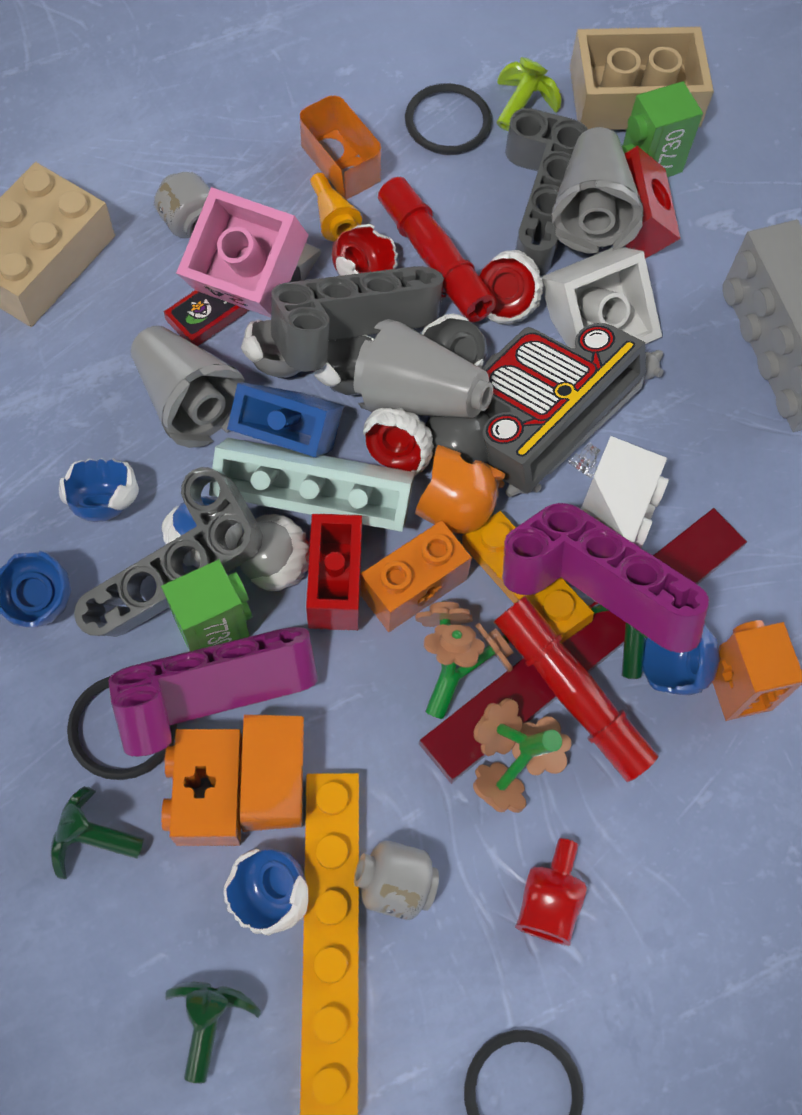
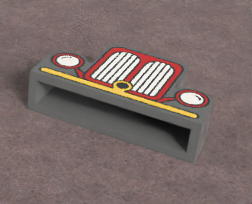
M595 323L580 330L575 338V348H570L534 328H524L499 353L492 355L482 368L488 373L489 382L493 385L491 402L484 411L489 417L483 427V439L488 464L505 473L504 481L528 494L646 375L645 342L612 325Z

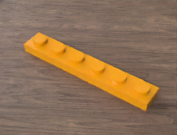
M306 773L305 879L308 886V907L304 915L300 1115H358L359 887L354 885V876L359 861V773Z

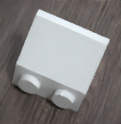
M624 247L616 250L611 248L542 276L543 292L550 319L568 347L575 348V338L579 331L595 323L612 325L644 341L645 344L662 337L644 251Z

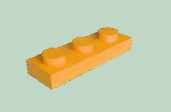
M501 511L491 516L476 531L464 534L462 536V546L507 597L515 604L523 596H526L553 630L563 636V639L560 641L561 643L592 622L594 612L562 577L544 590L533 595L516 594L504 585L502 579L504 542L509 532L516 527Z

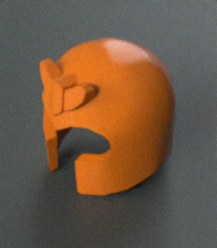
M437 445L434 455L432 480L422 494L415 514L434 525L442 520L449 530L455 534L474 532L482 527L493 513L499 496L498 488L501 489L504 486L502 479H504L505 473L479 460H475L472 464L467 463L461 458V452Z

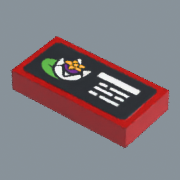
M194 290L163 312L166 321L182 338L199 346L249 310Z

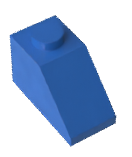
M240 382L237 383L227 430L316 458L333 450L344 405L302 392Z

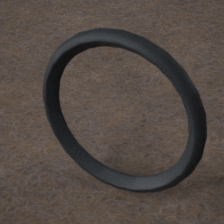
M439 83L420 90L411 98L404 115L406 128L416 143L434 153L445 155L460 154L477 147L487 137L492 123L491 112L484 99L472 89L452 83ZM438 92L462 94L473 100L480 108L483 116L482 128L478 135L464 144L457 146L435 144L424 138L414 125L413 114L418 103L425 97Z
M109 676L87 688L74 703L67 725L68 743L73 756L82 767L92 774L111 780L132 779L150 772L165 758L166 748L135 767L109 769L91 760L84 752L79 741L78 725L83 709L95 695L109 688ZM177 724L169 725L172 740L168 746L173 745Z
M512 1030L499 1034L480 1048L467 1069L464 1083L465 1108L467 1115H480L476 1103V1083L478 1074L489 1056L502 1046L515 1042H529L539 1045L550 1051L561 1062L568 1075L572 1096L569 1115H581L584 1102L583 1085L578 1068L568 1052L558 1042L544 1034L531 1030Z

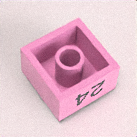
M211 187L176 274L196 291L271 318V292L277 285L291 281L309 235L298 219L292 214Z

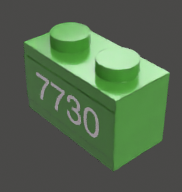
M684 81L636 95L631 116L628 118V127L622 145L624 153L636 146L640 147L666 169L667 177L682 173L703 116L702 110Z
M219 559L161 586L174 620L189 651L250 637L246 621L253 618V615L247 603L249 600L247 592L238 574L234 572L227 575Z

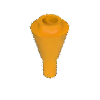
M324 173L314 174L310 179V183L317 195L321 233L325 239L335 242L342 232L361 225L362 216L353 205L336 190L332 189Z

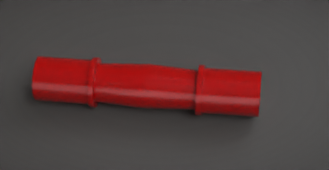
M394 177L388 180L379 190L378 200L397 225L398 232L403 237H408L420 258L428 267L438 270L444 278L442 291L447 293L461 314L469 322H478L487 317L496 305V298L476 273L472 262L464 260L451 238L434 220L432 209L427 204H424L404 177Z
M523 596L493 621L526 660L524 662L526 666H534L561 704L590 734L587 738L589 742L594 743L626 782L634 780L655 763L659 756L627 719V713L623 709L618 711L592 675L560 642L563 636L553 630L526 596Z

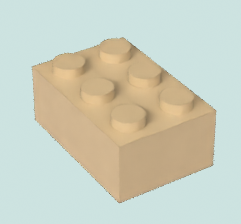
M701 27L577 29L569 67L577 121L582 122L587 129L603 127L610 130L627 129L628 118L631 116L636 95L684 81L703 112L699 127H701L714 92Z
M34 162L0 197V309L30 327L42 317L115 237L107 205L104 201L37 162Z

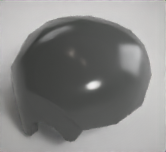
M480 411L474 418L430 416L425 426L431 430L434 448L431 460L434 459L437 445H441L461 452V458L467 463L472 464L475 460H479L488 464L483 439V427L489 417L484 411Z

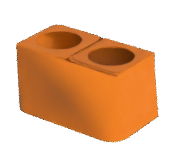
M335 95L327 96L305 107L300 112L301 147L322 173L326 175L327 179L342 197L348 200L381 181V144L343 98ZM323 139L339 141L344 147L342 157L334 161L319 141ZM351 166H353L352 168H350V169H348V170H346V171L344 172V183H345V188H344L342 169H344V168H346V167H351Z
M244 714L240 824L242 832L302 827L304 716Z

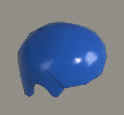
M42 551L16 553L8 560L7 564L0 568V614L13 625L28 628L41 627L52 623L66 610L71 594L68 573L52 556Z
M705 625L701 642L695 649L689 652H672L661 647L650 638H646L643 672L653 689L690 696L701 693L715 679L720 662L718 642Z

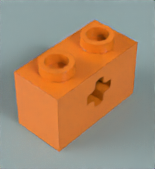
M441 520L360 573V596L386 630L391 632L466 581L472 557Z
M755 620L735 627L732 630L733 634L719 646L720 662L712 683L725 721L773 711L802 685V670L784 622L765 626L762 620Z
M176 729L175 746L166 747L165 775L166 778H173L172 798L163 799L161 823L163 831H170L169 837L176 846L241 845L240 798L243 737L240 729ZM201 778H209L213 787L206 789L204 798H198L192 788L200 787Z

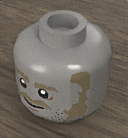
M193 172L171 174L161 182L154 197V206L174 235L180 238H191L210 188L199 175Z
M392 841L380 842L373 849L371 855L362 854L354 876V885L361 888L363 904L367 909L405 920L415 918L421 910L427 911L430 909L439 883V871L437 868L432 867L431 858L426 851Z

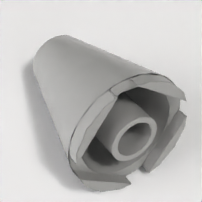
M591 128L584 131L578 137L552 207L551 219L556 229L555 235L560 242L573 250L585 253H599V247L613 245V250H616L632 241L642 227L643 206L620 139L615 132L608 128Z
M390 319L381 321L374 327L381 330L374 341L365 339L355 365L353 383L354 392L361 394L364 402L358 403L362 409L373 412L379 408H402L406 412H412L416 415L474 418L480 411H485L488 408L493 396V385L489 382L488 373L405 324Z
M152 326L141 331L132 343L131 357L166 434L177 445L193 448L206 446L214 442L209 436L220 429H223L226 433L230 430H227L237 383H244L245 380L242 374L233 366L163 326Z

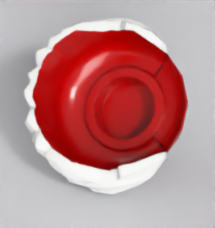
M371 224L359 225L349 231L342 232L333 243L332 262L339 276L396 269L398 265L396 261L398 253L395 251L394 241L390 237L379 234Z
M519 250L501 252L482 269L479 275L496 298V305L487 316V318L495 323L512 325L521 322L540 305L541 295L543 294L542 289L544 288L542 277L534 260Z
M379 408L374 410L366 419L363 434L366 436V446L370 455L379 464L389 468L415 472V475L419 474L429 465V461L433 456V438L431 430L425 426L424 422L419 420L418 415L406 412L402 408Z

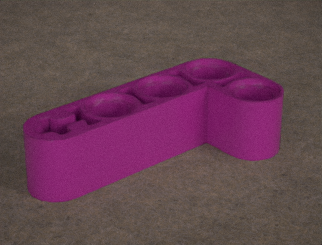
M567 503L551 504L510 531L506 536L502 579L504 585L510 591L520 595H533L544 590L562 577L669 651L678 653L689 652L695 649L701 642L709 606V597L706 591L580 508Z
M289 627L123 668L110 676L109 689L123 750L127 755L141 757L157 753L171 743L172 735L169 725L307 690L318 682V675L309 631L301 627Z

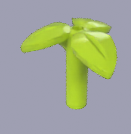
M520 57L519 62L515 61L506 65L498 76L497 84L517 86L496 121L497 125L505 131L509 130L510 118L513 113L519 109H524L535 91L541 93L554 112L557 113L561 107V95L555 81L545 76L548 70L538 62Z

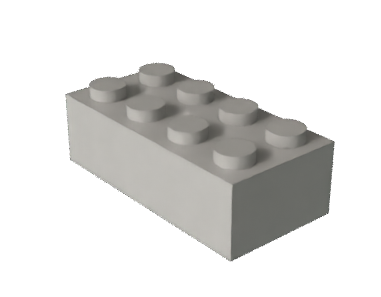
M797 219L748 231L722 285L725 301L733 307L740 321L741 334L745 341L750 342L756 354L759 372L764 379H768L776 396L777 409L780 415L787 419L793 433L802 430V226Z

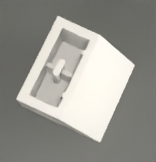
M610 436L581 510L642 548L653 522L650 519L655 507H658L669 479L660 476L667 458Z

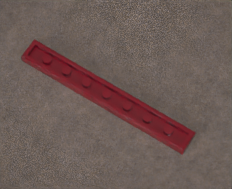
M712 508L653 556L698 585L739 552L747 541L715 508ZM595 601V602H593V603H592L590 606H588V607L591 608V607H593L594 605H596L598 602ZM611 611L596 613L593 615L591 623L562 644L590 672L624 645L626 622ZM524 658L512 666L513 670L510 672L506 671L419 740L420 747L451 784L487 756L481 751L482 744L475 740L474 730L489 704L495 703L499 705L501 701L507 698L516 701L518 704L517 716L522 719L523 725L557 699L534 666H526Z

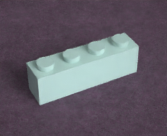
M227 438L215 447L212 469L227 476L235 483L247 503L310 515H362L363 525L401 532L407 519L415 472L324 455L315 458L287 448ZM210 482L209 495L218 497L220 492L218 482Z

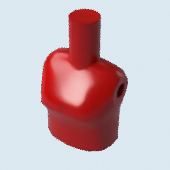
M559 838L551 867H533L530 869L524 889L522 907L515 926L519 931L552 943L570 946L575 923L582 909L587 891L585 882L571 875L579 846L576 842Z

